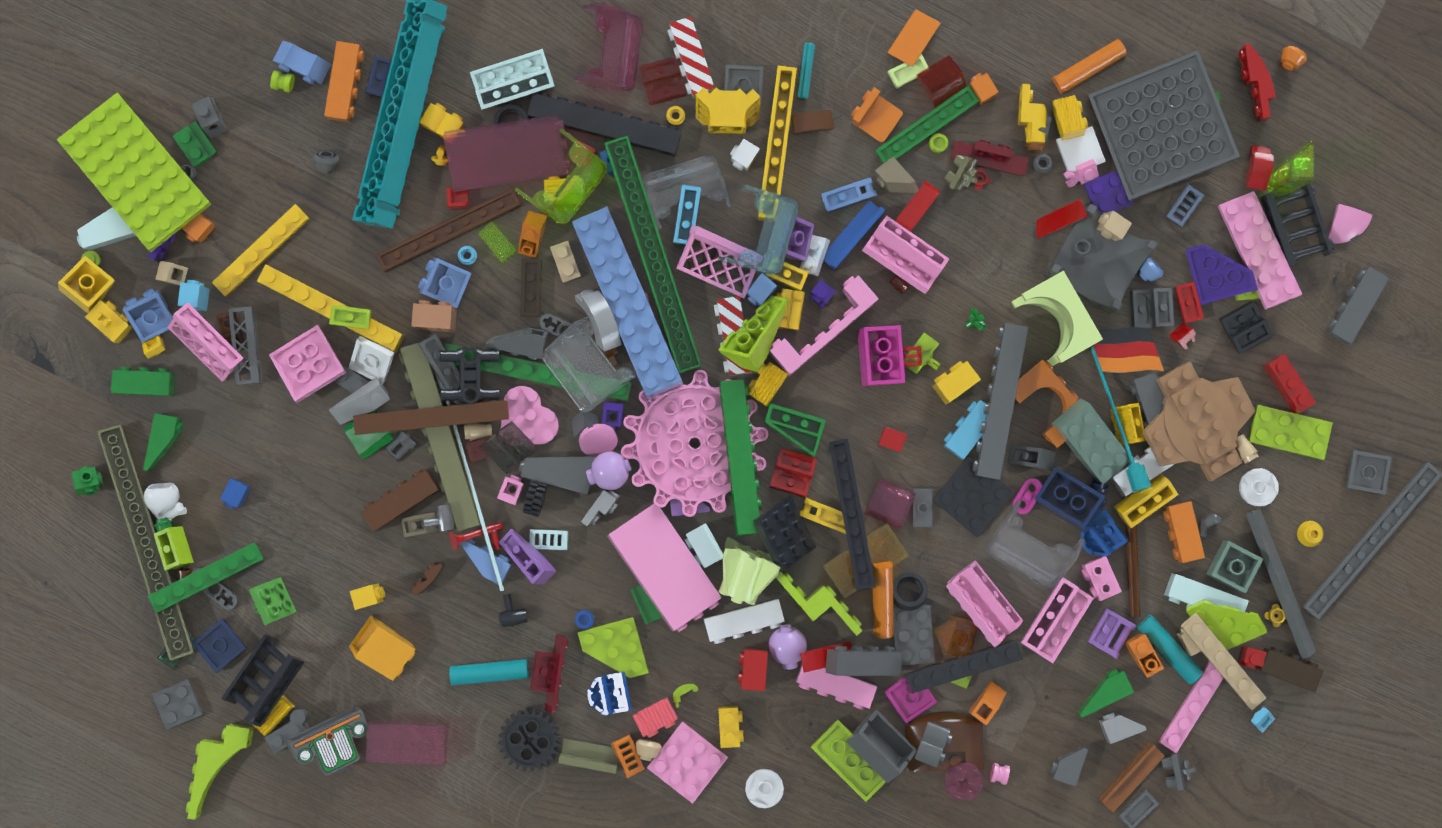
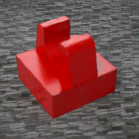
M1182 323L1169 337L1180 347L1187 349L1186 343L1188 341L1193 343L1196 341V332L1193 328Z

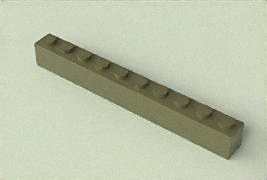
M418 343L400 348L401 354H399L402 365L405 364L407 372H405V377L408 383L411 382L413 390H410L413 401H417L419 407L417 409L445 406L444 402L440 400V389L434 370ZM452 427L422 428L425 438L428 437L430 445H428L429 453L431 456L434 455L436 463H433L435 472L440 474L442 480L439 482L441 491L445 492L447 496L445 504H450L454 529L461 532L480 526V519Z

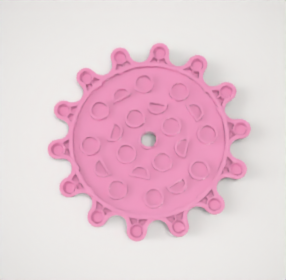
M697 370L694 373L690 384H682L650 399L646 397L644 390L641 391L639 400L645 407L644 413L640 416L628 415L624 419V426L635 433L636 439L633 443L622 447L621 455L626 459H636L640 464L638 472L632 476L633 485L636 487H641L648 483L656 487V495L653 500L654 504L659 508L665 507L671 499L680 500L682 512L687 517L694 516L698 504L703 501L710 503L715 512L722 513L726 509L725 495L731 491L719 387L714 388L708 384L707 373L703 370ZM752 399L746 401V403L750 404L751 411L750 415H748V422H750V416L758 408L757 403ZM752 426L753 433L750 434V439L754 441V445L768 438V430L766 428ZM693 438L700 441V446L697 449L689 445V441ZM752 453L753 460H756L757 471L763 470L766 467V460L756 453Z

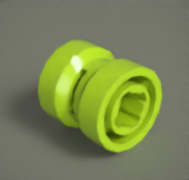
M275 70L271 76L270 87L273 90L283 89L284 92L291 93L294 87L295 76L291 73L282 74L281 71Z

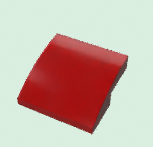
M781 448L769 488L806 498L817 459Z

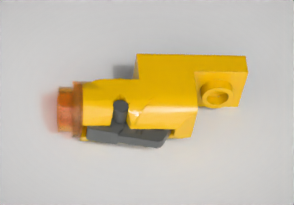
M1022 84L1019 94L1018 125L1027 126L1025 127L1027 151L1042 152L1047 141L1051 117L1047 115L1044 104L1029 103L1033 99V90H1030V84Z

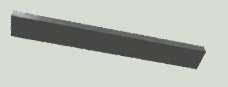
M1260 508L1248 512L1246 517L1301 658H1308L1316 652V649Z

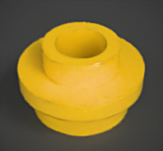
M679 106L669 108L666 114L668 122L672 125L682 124L685 120L684 110ZM678 113L680 116L678 119H674L672 115Z

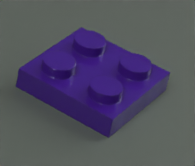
M1117 170L1083 184L1091 204L1097 207L1100 215L1110 211L1117 212L1134 205L1133 200L1129 201Z

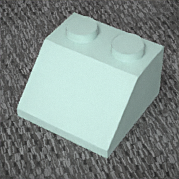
M706 523L686 534L687 538L684 540L689 549L694 548L697 554L694 558L700 566L703 565L706 568L723 559V552Z

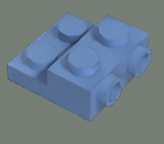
M433 258V261L429 260L425 268L428 271L426 278H421L418 288L421 289L419 293L440 302H448L454 308H457L472 273L438 258Z
M152 288L143 293L144 297L138 300L136 297L125 302L126 306L123 308V312L142 343L169 330L167 327L173 319L168 309V304L159 289L154 291Z

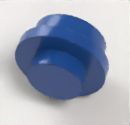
M581 610L575 616V623L580 629H588L594 623V616L588 610Z

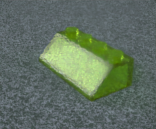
M1309 141L1288 154L1272 170L1267 185L1268 193H1292L1314 180V141Z

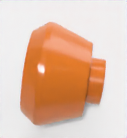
M1287 46L1282 50L1281 62L1283 63L1282 66L1287 70L1298 69L1307 61L1306 54L1297 47Z

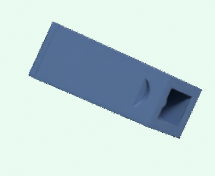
M473 539L461 543L482 576L498 584L488 547L483 545L481 548L475 545L476 541ZM502 554L499 557L494 555L503 584L513 564L509 562L510 559Z

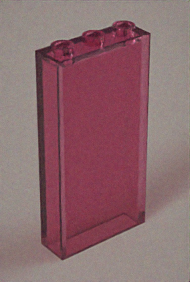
M557 114L444 132L443 138L454 192L567 175L571 164L570 158L565 156V150H568L566 138L562 139L561 131H564L563 119L559 120V115Z

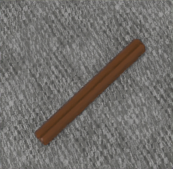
M1125 524L1126 537L1128 538L1126 550L1129 616L1138 618L1141 616L1137 525L1130 528Z

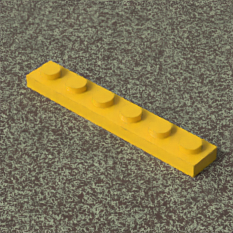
M296 204L293 205L212 283L227 297L310 218Z

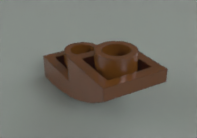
M831 110L791 115L793 134H811L814 131H831L834 129Z
M229 312L218 314L217 320L222 333L221 336L232 346ZM236 312L234 313V320L240 325L238 314ZM242 329L236 335V340L241 344L244 342Z
M436 561L426 567L428 570L424 572L427 580L425 581L422 578L414 583L415 587L411 589L414 596L426 590L438 578L445 566L444 563L438 564Z

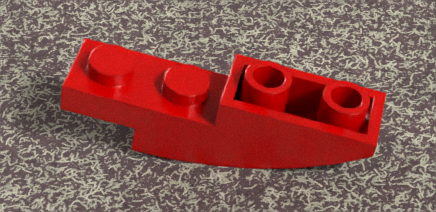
M1249 43L1244 44L1239 50V60L1243 65L1241 77L1242 80H1245V86L1253 85L1251 94L1255 98V117L1258 118V122L1266 121L1271 117L1269 102L1276 98L1274 86L1267 67L1259 54Z

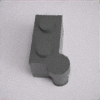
M306 709L294 710L290 715L291 722L264 737L274 754L288 747L286 739L310 728L308 723L305 722L309 717Z

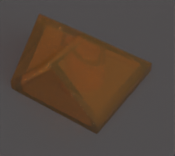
M950 614L949 620L936 628L934 632L943 654L961 658L970 655L978 627L971 620Z

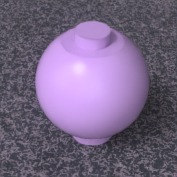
M604 452L594 459L592 468L586 470V474L591 485L597 484L602 489L615 490L625 484L631 466L628 459L625 460L622 455L616 452Z
M782 625L771 635L768 648L772 658L776 662L781 663L783 669H795L798 667L797 662L801 660L800 653L807 650V641L803 633L797 628L791 627V625Z

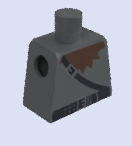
M206 97L191 104L201 128L211 139L229 131L215 98Z

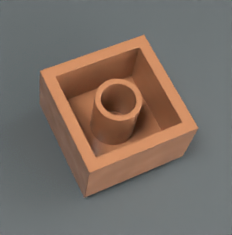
M419 300V304L413 303L411 327L417 330L455 333L457 309L448 302H438V305H433L430 301Z

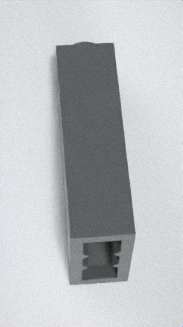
M596 457L525 458V461H521L518 472H521V477L589 495L591 484L587 478L586 470L592 468V462Z

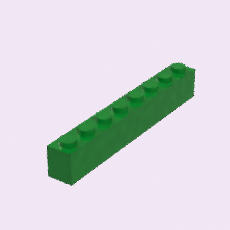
M744 379L721 381L719 383L736 537L759 535L753 520L759 517V510H762L761 499H757L759 481L758 479L755 480L754 472H757V463L752 457V453H755L754 441L750 439L753 427L752 422H748V415L751 413L750 404L746 403L748 386L744 384Z

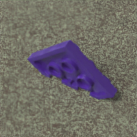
M1205 244L1185 249L1200 305L1258 290L1254 273L1247 267Z

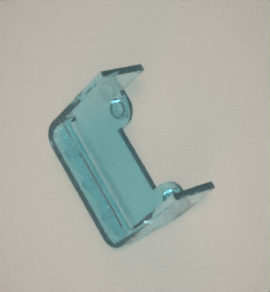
M741 185L738 187V190L756 195L754 200L756 210L766 214L756 251L749 249L742 251L738 260L719 257L718 261L762 273L777 274L783 267L798 213V204L794 199L752 186Z

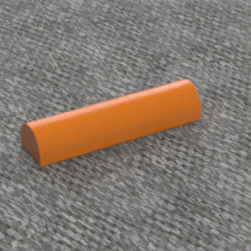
M1116 39L1054 76L1052 81L1062 95L1126 57L1127 51L1123 43Z
M891 561L872 564L876 588L873 589V634L882 639L890 638L894 635L893 563Z

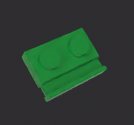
M196 120L173 135L194 168L209 160L213 155L218 154Z
M641 585L630 589L645 624L662 618Z

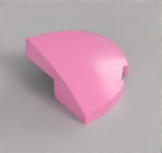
M1338 204L1333 222L1329 226L1328 238L1332 240L1333 244L1350 241V239L1365 231L1372 215Z

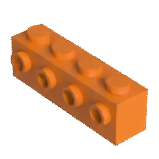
M336 42L324 113L328 120L350 123L351 118L355 116L353 104L354 99L357 100L358 88L356 87L357 81H360L362 74L360 63L364 61L365 52L359 44Z

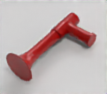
M498 522L486 526L487 533L491 535L493 550L501 549L502 546L499 543L497 531L503 530L502 523ZM482 528L461 535H456L451 531L449 532V540L452 548L457 551L461 543L483 536L484 533Z

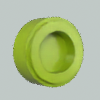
M940 133L933 135L929 141V148L934 153H943L948 147L947 137Z

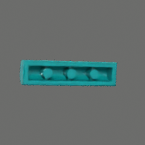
M1151 614L1136 626L1141 633L1146 634L1149 642L1187 684L1194 683L1203 675L1202 669Z
M527 659L450 666L451 686L528 679Z

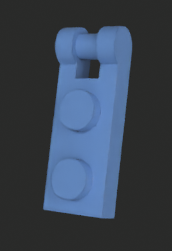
M872 178L822 193L821 197L826 212L828 213L876 197V190H873ZM865 187L866 193L861 194L860 188Z

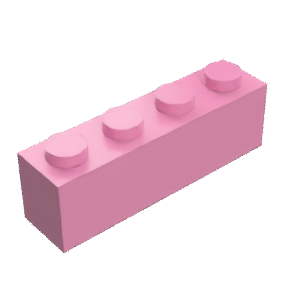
M801 664L796 678V682L799 683L798 687L810 690L811 687L816 689L817 694L828 697V694L836 696L835 700L846 704V701H850L858 709L864 710L865 707L870 709L877 689L875 684L853 676H836L825 673L826 668L804 673Z

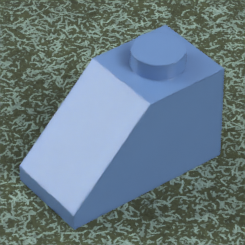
M762 273L747 291L746 295L749 296L747 300L754 306L757 304L761 306L773 294L777 285Z

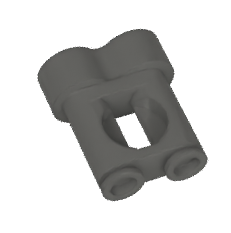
M401 430L396 433V437L384 450L388 454H392L393 459L399 462L418 443L405 430ZM401 443L403 446L395 453L393 450Z

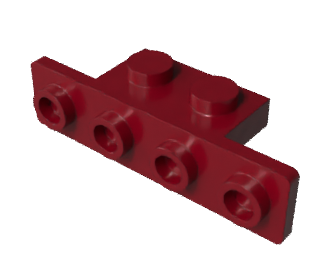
M986 140L976 141L974 145L960 141L954 142L951 160H955L957 155H963L977 159L976 166L1018 176H1025L1029 158L1013 154V150L1009 149L1007 145L998 144V146L990 145L991 142Z
M556 634L553 653L535 651L530 690L547 692L545 711L555 713L559 704L558 691L562 685L561 672L565 665L564 652L568 646L567 637L561 634Z

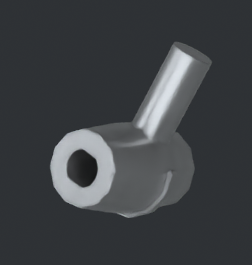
M450 504L436 506L437 518L421 521L422 527L438 526V530L441 533H448L454 530V519Z

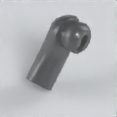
M1211 513L1200 520L1198 527L1200 537L1206 538L1208 528L1221 523L1219 515Z

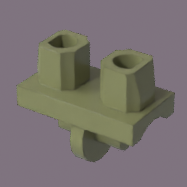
M957 155L954 160V164L959 167L957 173L950 170L945 176V180L950 183L949 187L953 190L958 189L962 191L964 186L969 187L971 182L977 183L978 179L975 177L977 170L974 167L978 160L972 157Z

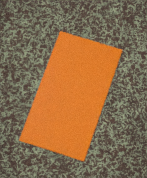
M915 9L887 53L913 67L941 23Z

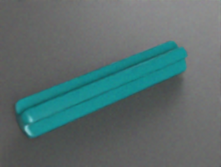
M805 43L803 48L797 97L800 99H807L809 94L815 45L812 43Z

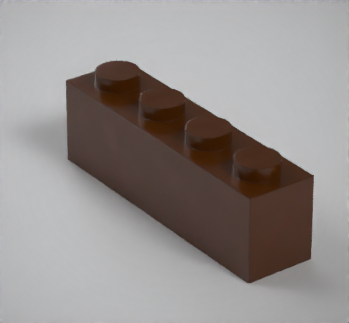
M422 469L412 475L413 479L410 481L404 480L396 485V490L393 492L389 490L380 496L381 499L376 503L371 501L364 506L365 510L361 514L373 532H377L441 490L428 470L424 472Z

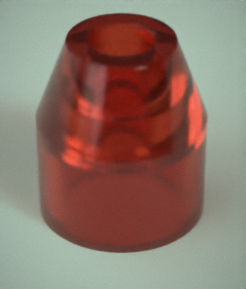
M898 275L889 281L894 289L901 294L909 289L908 282Z

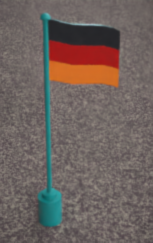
M1148 328L1097 329L1103 340L1090 346L1131 462L1128 465L1129 469L1125 470L1132 492L1137 493L1152 486L1144 464L1140 465L1139 462H1134L1103 372L1130 373L1147 370L1164 372Z

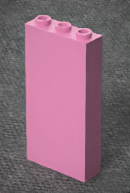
M655 504L607 536L672 632L675 630L678 632L682 631L688 626L687 622L693 618L696 621L704 615L702 611L707 608L712 610L720 604L718 600L722 597L661 508Z

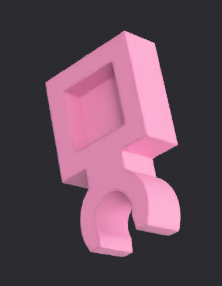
M1093 159L1075 166L1076 171L1074 172L1067 171L1064 173V177L1070 179L1065 181L1068 187L1075 186L1078 181L1082 185L1099 178L1096 162Z

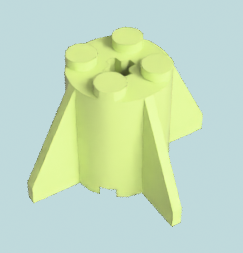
M727 537L723 553V581L719 593L732 597L731 601L742 604L745 601L750 605H755L758 595L778 575L781 567L773 563L769 553L759 549L757 551L751 550L750 546L742 545L731 537Z

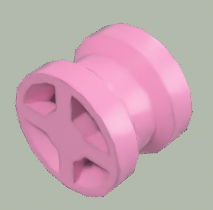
M993 763L990 782L999 781L1001 784L1006 785L1010 766H999L998 763Z

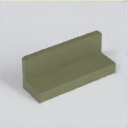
M565 738L558 763L616 774L618 759L613 748L610 746Z

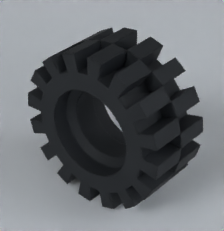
M535 480L531 481L524 502L523 513L539 517L548 484Z

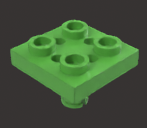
M281 577L249 590L255 603L253 608L258 609L255 612L260 614L264 625L297 612Z

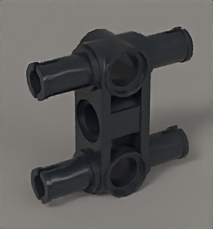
M460 347L457 350L448 351L440 350V362H458L459 387L458 389H440L441 401L480 403L482 400H499V388L482 389L480 387L481 362H499V350H481L479 347ZM467 351L474 353L475 357L471 362H468L464 357ZM468 389H472L475 392V397L472 400L465 398V392Z

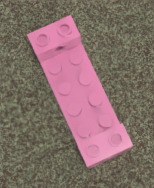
M859 275L856 278L850 277L843 285L842 293L853 305L844 313L843 316L845 318L841 321L839 319L834 321L829 327L830 331L820 333L815 338V343L812 346L807 344L799 352L801 355L795 351L785 338L782 341L777 339L771 345L769 354L788 376H791L878 301V297Z

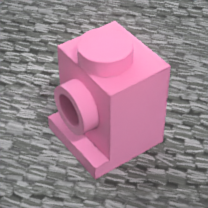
M511 475L510 478L505 477L497 499L517 505L525 485L521 482L522 478ZM510 486L516 487L514 493L509 491Z

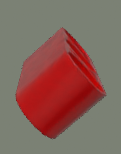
M925 180L919 191L915 193L895 222L911 232L941 191Z

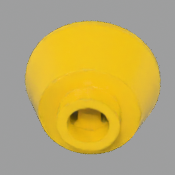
M1315 521L1303 522L1297 530L1298 540L1304 546H1317L1323 539V529Z

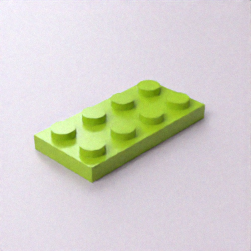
M1256 405L1248 441L1253 444L1324 460L1333 423Z
M837 719L811 745V748L867 802L886 781L846 742L852 733Z

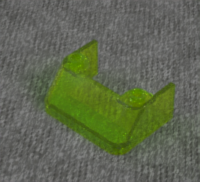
M561 128L559 132L574 143L569 150V157L577 166L554 196L548 191L542 190L531 198L517 187L515 191L557 223L567 224L605 176L607 165L597 155Z

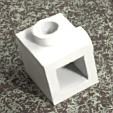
M743 139L740 145H735L730 153L732 155V165L740 171L743 169L748 171L759 154L760 149Z

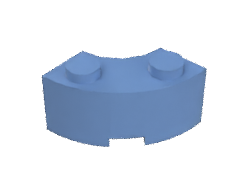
M282 41L273 59L274 62L279 64V69L287 73L292 71L302 76V80L311 85L314 82L322 84L331 66L329 62L286 41Z

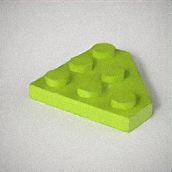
M1205 599L1186 607L1189 616L1191 617L1196 613L1226 650L1267 633V628L1257 613L1239 611L1238 608L1227 605L1220 606Z
M634 617L578 632L582 651L618 672L625 671V675L629 678L649 673Z

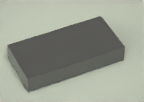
M1144 789L1117 816L1128 828H1135L1159 803Z

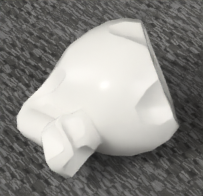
M174 483L151 484L145 490L144 502L157 519L167 517L168 520H172L178 515L187 514L186 507L181 502H178L180 498L179 490Z

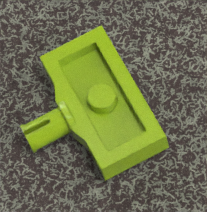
M923 333L914 345L921 346L922 366L906 367L916 375L927 364L936 371L941 365L932 358L939 343L926 333ZM910 351L908 354H917V353H916V351ZM917 358L904 359V362H917Z

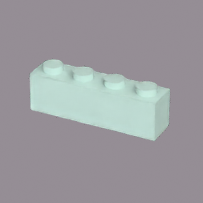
M1171 573L1164 593L1165 596L1169 597L1168 601L1180 604L1181 601L1187 603V607L1205 599L1212 601L1213 604L1227 605L1245 612L1249 602L1248 600Z

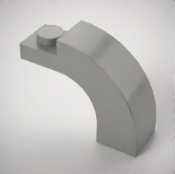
M590 289L576 294V302L590 319L596 344L604 352L621 346L620 335L614 316L601 292Z

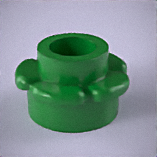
M167 517L158 519L154 527L157 529V532L173 527V520H168Z

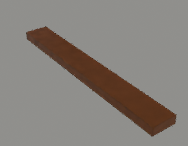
M511 188L376 254V257L383 271L387 272L522 205L514 189Z
M508 400L353 416L355 435L510 420Z

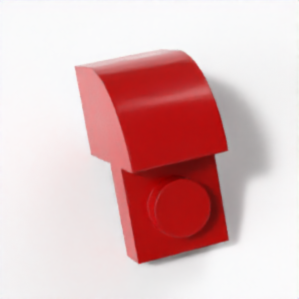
M1251 145L1249 150L1250 165L1245 175L1246 187L1265 191L1272 174L1274 155H1271L1270 148Z

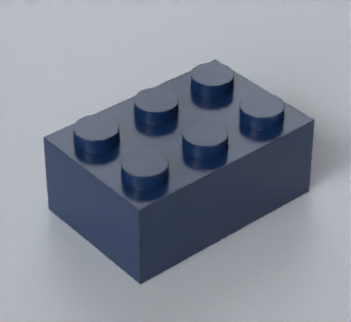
M1058 467L1054 468L1035 497L1037 504L1084 533H1087L1107 503L1104 495Z

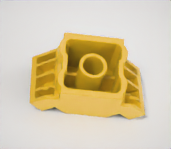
M703 87L696 94V119L703 126H708V132L746 133V127H752L759 121L760 96L754 89L746 95L740 88L737 91H723L716 87L709 93Z

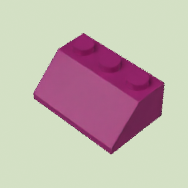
M901 325L863 327L858 329L862 387L905 383Z

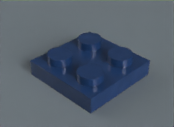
M224 618L220 619L192 643L215 673H218L247 649V646Z

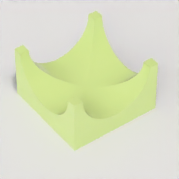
M1064 271L1021 294L1022 296L1011 302L1014 308L1023 305L1042 307L1049 311L1056 319L1060 329V342L1056 352L1047 360L1052 366L1059 362H1064L1103 340Z

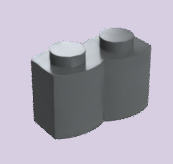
M928 721L915 759L937 767L938 763L942 764L946 755L943 749L945 745L949 746L953 736L949 734L951 729Z

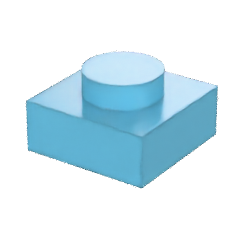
M1263 707L1254 714L1251 722L1263 733L1275 718L1269 710Z

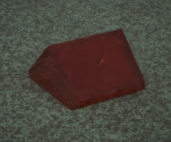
M950 55L916 74L934 108L967 87L963 71Z

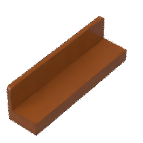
M1149 742L1097 799L1113 813L1165 755L1154 744Z

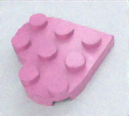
M518 386L507 392L504 400H508L510 420H501L500 442L540 445L552 441L558 433L559 421L553 411L542 407L538 393L526 386Z

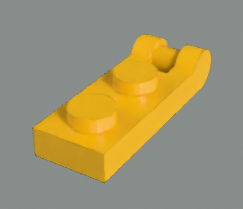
M805 498L803 511L800 510L801 517L846 534L841 511ZM812 507L818 508L815 515L810 514Z

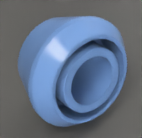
M1147 257L1140 266L1138 274L1143 280H1150L1152 282L1162 278L1164 272L1151 257Z

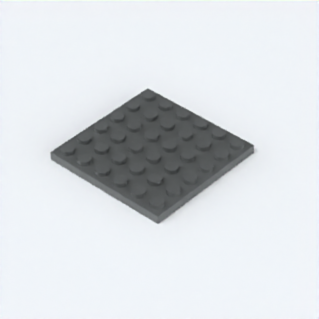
M1198 50L1088 95L1129 201L1240 158Z

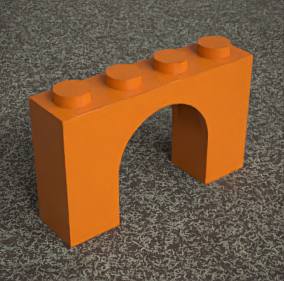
M1040 360L1019 378L1015 403L1017 405L1020 404L1037 389L1047 388L1056 392L1061 398L1063 414L1079 398L1075 392L1069 391L1065 387L1066 382L1061 376L1054 374V368L1048 361ZM1053 425L1042 433L1054 449L1065 442Z

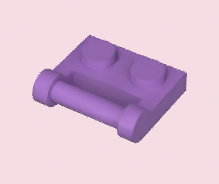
M1105 608L1087 642L1118 659L1120 649L1136 625ZM1120 624H1123L1125 627L1123 628L1113 648H1109L1108 645L1110 644Z

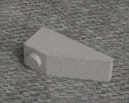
M376 377L334 405L329 411L341 425L353 420L354 415H364L374 411L389 401L390 397L388 391Z

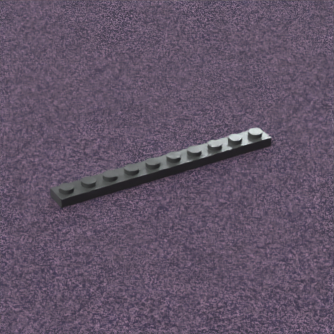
M1425 462L1304 603L1302 607L1317 620L1321 618L1439 480L1442 473L1429 462Z

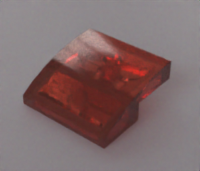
M676 56L639 66L650 106L686 96Z

